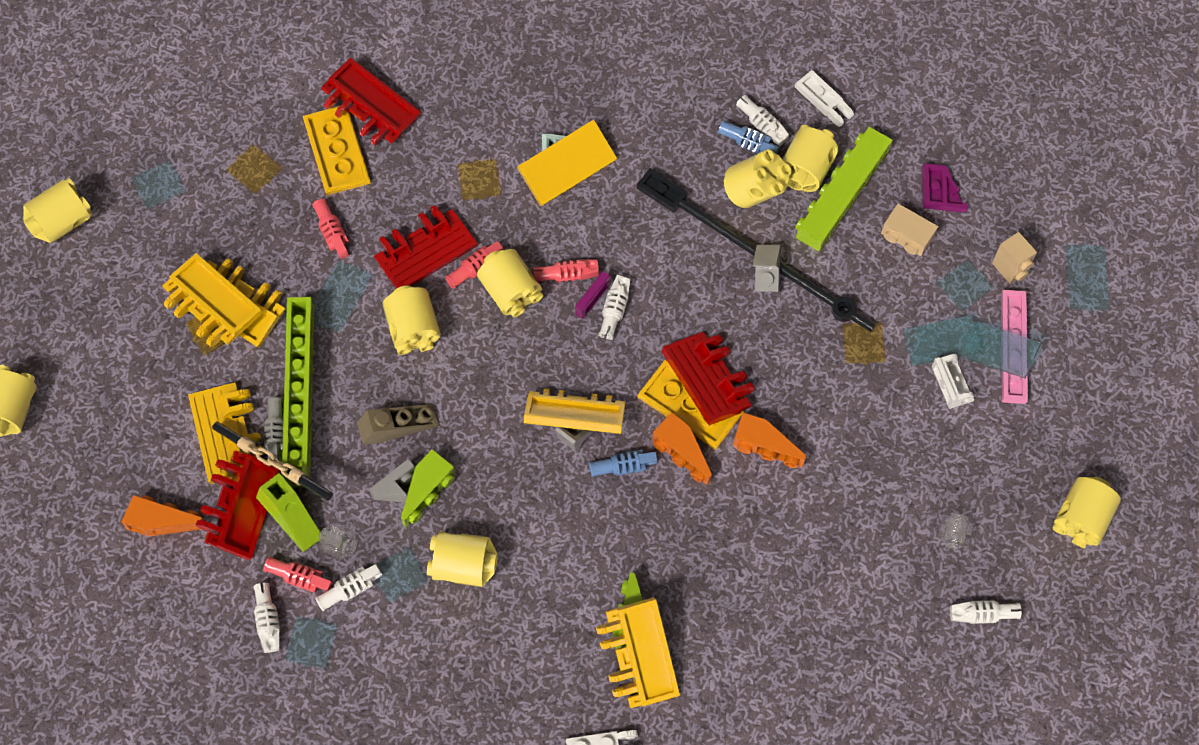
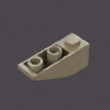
M433 404L366 410L357 422L363 445L382 443L439 426Z

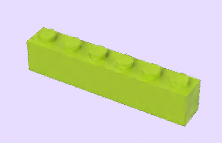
M868 127L865 133L861 132L854 143L856 146L853 150L849 149L843 158V165L835 168L831 175V182L829 184L825 183L819 192L820 198L817 201L813 200L811 202L806 218L801 217L795 227L797 230L796 239L819 252L821 251L889 152L892 139L871 127Z

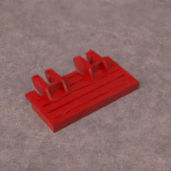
M351 57L321 87V90L328 95L334 89L336 90L325 101L324 107L326 109H330L340 99L344 102L335 112V116L341 118L348 110L363 122L372 117L362 127L359 134L365 137L374 127L380 129L373 135L370 141L374 146L383 138L393 144L421 114L417 108Z
M436 205L430 207L432 215L439 222L435 226L432 225L423 212L418 215L419 220L428 231V235L421 227L407 235L404 240L397 229L392 230V237L400 246L395 250L384 236L379 238V242L389 255V258L381 251L374 255V259L395 289L401 286L415 285L478 246L476 240L453 209L444 213L443 216Z
M701 332L663 346L661 352L710 426L750 408L751 403L747 397L739 398L753 392L755 386L753 383H747L734 388L735 385L745 381L747 374L744 371L731 374L722 360L718 361L730 354L731 350L728 346L710 351V349L722 343L723 338L721 335L707 338L705 333Z
M235 450L233 451L231 461L240 464V467L220 459L215 464L219 469L233 474L232 479L220 474H212L211 477L212 482L222 486L216 506L224 509L225 512L203 505L200 511L217 519L218 523L215 525L206 520H197L196 527L208 532L204 543L250 560L253 557L267 512L256 496L259 488L279 474L280 470L273 465L268 466L250 454H243Z

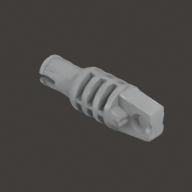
M272 397L267 400L268 418L264 422V448L273 453L275 459L282 462L283 400L279 397Z

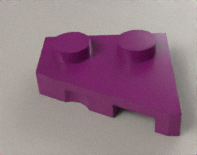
M924 163L921 167L923 208L966 212L968 205L963 203L959 197L958 192L960 190L951 179L947 166Z

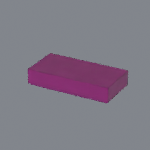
M604 271L601 272L576 304L575 315L581 319L585 318L610 286L609 274Z

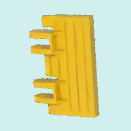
M197 253L169 276L170 279L162 285L163 289L169 294L173 292L164 301V306L167 309L173 308L186 297L174 310L176 317L181 318L190 312L199 321L203 322L206 320L196 332L200 338L209 334L217 325L219 326L206 341L210 347L217 345L221 340L226 345H229L263 314L257 305Z
M227 258L217 270L224 278L232 268L233 261ZM210 260L208 261V264L215 270L218 268V265ZM239 266L231 274L228 281L250 299L256 289L241 280L245 268ZM267 282L263 283L254 297L250 299L261 309L263 314L239 335L258 348L264 343L286 309L278 304L283 294L279 290L273 292L264 307L260 305L271 288Z
M235 382L188 394L209 484L214 483L211 481L212 474H220L230 479L233 474L216 467L217 460H225L240 467V464L231 461L233 451L237 450L243 454H250L256 457V454L244 452L237 447V444L214 431L212 426L215 422L222 423L239 435L253 440L255 443L261 440L259 433L248 434L244 416L233 419V417L254 410L252 403L230 407L231 403L251 397L249 389L237 390Z
M545 388L543 395L535 391H529L524 423L621 434L625 401L615 400V403H613L612 396L609 395L605 398V402L598 401L597 394H592L591 400H587L588 397L567 395V397H564L565 391L559 390L557 396H550V389Z
M653 597L605 611L608 623L597 626V634H606L620 629L622 635L601 641V649L626 645L615 649L620 670L608 675L609 681L618 682L632 677L634 681L633 683L613 689V696L620 697L638 692L636 695L627 697L630 708L641 705L643 707L680 696L656 599Z

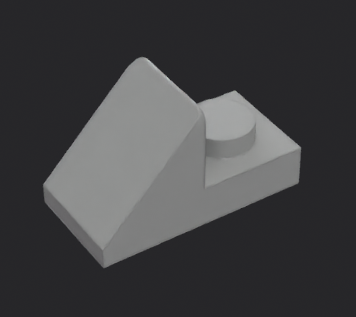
M757 245L753 261V267L756 268L755 292H780L781 245Z
M556 427L555 429L558 439L575 452H578L584 439L595 432Z
M407 459L369 489L374 500L406 501L407 495L400 488V485L406 486L412 481L415 467L410 460Z

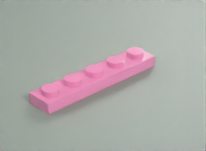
M1002 290L1001 292L1002 402L1026 404L1028 401L1026 291Z

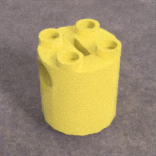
M808 125L800 127L782 159L791 168L788 182L789 187L804 192H814L820 187L838 153V146L833 140L834 135L832 132L826 129L821 131Z
M767 149L729 167L724 177L725 191L735 205L741 208H750L784 193L788 187L791 168L779 155Z
M70 178L61 180L23 205L24 224L35 238L51 244L90 219V216L93 215L86 199L83 196L79 198V194L76 191L77 188Z
M515 249L490 253L478 270V279L494 299L503 315H512L515 318L524 313L525 306L530 303L535 304L543 298L541 285L535 280Z
M401 286L395 289L384 299L382 306L397 353L405 355L410 353L411 350L418 348L421 352L433 349V343L440 338L441 333L428 291L424 288Z
M0 365V437L21 432L30 409V401L37 390L34 376L28 373H21L20 375L11 372V369L4 365Z
M1078 477L1074 480L1052 528L1061 535L1072 537V543L1082 548H1086L1087 545L1097 546L1101 543L1121 502V498L1111 488L1110 483L1102 478Z
M439 531L436 536L432 535L430 550H433L434 554L433 560L428 562L427 575L432 576L434 581L445 580L456 584L483 587L495 574L498 554L490 537L451 534Z

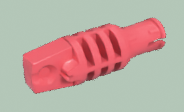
M326 199L315 201L312 206L320 220L319 228L330 251L336 248L341 259L348 257L349 253L344 244L348 243L349 240L338 217L332 215Z
M497 241L489 247L483 246L477 252L467 257V259H464L458 269L445 276L449 286L455 289L456 286L466 279L477 277L478 270L483 265L484 259L494 251H502V245Z
M579 259L576 261L570 260V262L563 261V263L556 262L553 266L533 267L534 278L537 282L556 280L559 283L599 276L597 260Z
M269 556L264 565L263 571L283 577L286 583L315 593L317 588L328 591L333 585V582L321 577L322 571L297 562H290L288 564Z

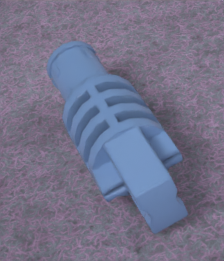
M723 120L718 130V134L736 140L737 145L757 154L767 149L778 154L780 146L770 142L771 137L746 126L740 128Z
M642 449L613 454L610 456V459L589 462L591 477L609 473L618 476L646 471L645 466L657 463L656 452L643 453Z

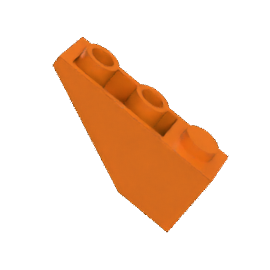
M671 412L652 434L654 447L662 453L666 451L671 455L672 461L678 467L682 468L684 466L687 468L695 481L698 483L703 481L708 485L711 482L712 474L690 426Z
M742 413L733 446L737 447L738 451L745 454L754 452L760 454L761 458L768 461L777 459L783 461L784 465L791 468L803 467L806 455L766 419Z
M133 495L122 519V524L127 530L146 536H156L200 530V528L196 527L197 520H203L201 514L192 510L187 512L178 510L179 508L171 503L162 505L156 503V500L149 496L142 495L140 498Z

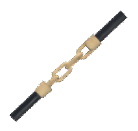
M218 421L213 424L212 429L237 444V447L244 452L256 454L257 459L268 466L273 465L281 470V473L295 484L304 486L326 501L332 498L333 493L308 478L306 473L298 468L275 459L274 454L265 448L256 447L253 440L239 435ZM266 453L271 458H268V460L266 461L265 459L260 457V455ZM290 468L291 471L287 474L285 471Z

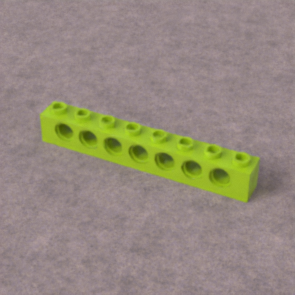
M287 297L282 463H289L306 473L307 477L311 479L314 305L311 297ZM289 468V469H288L287 471H285V472H286L287 474H289V472L291 471V469ZM282 474V477L292 488L304 487L295 484Z

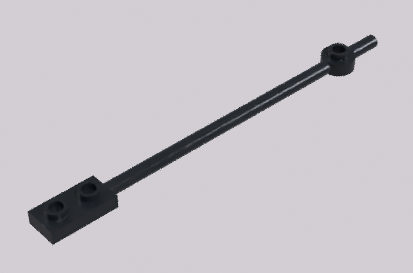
M650 168L637 183L636 189L674 213L680 207L755 256V245L687 202L685 199L688 192ZM780 262V273L832 307V315L836 320L841 322L853 320L869 332L874 330L876 324L856 312V304L851 298L839 297L836 299ZM845 308L848 312L843 314L839 309Z

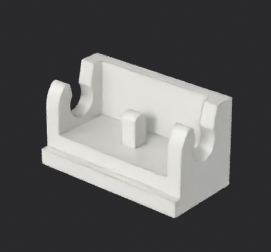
M956 354L935 358L932 364L933 372L949 409L974 401L973 392L969 391L958 365Z

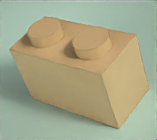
M897 204L884 223L881 234L884 235L887 241L891 243L897 242L904 246L908 253L922 256L934 238L938 226L904 206Z
M1017 232L1000 244L992 264L1009 284L1015 280L1021 282L1029 275L1028 270L1034 265L1033 260L1037 252L1020 232Z

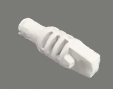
M747 95L742 96L744 101L741 98L738 100L736 106L749 116L750 123L762 134L771 137L772 142L781 146L789 139V134L785 128L764 107H758Z
M617 275L608 291L602 311L604 320L599 332L601 338H604L606 333V339L612 340L614 338L617 322L623 318L630 286L629 278Z
M376 564L367 569L361 567L336 581L335 587L315 597L321 610L325 611V609L341 600L343 602L348 601L374 586L372 582L381 577L382 573Z
M258 583L253 587L257 603L254 610L257 634L264 653L279 651L280 632L277 607L271 600L270 584L263 583L262 593L261 584Z
M994 600L969 601L951 605L950 618L951 621L970 624L996 623L999 619H1020L1021 611H1011L1021 609L1020 603L998 604Z

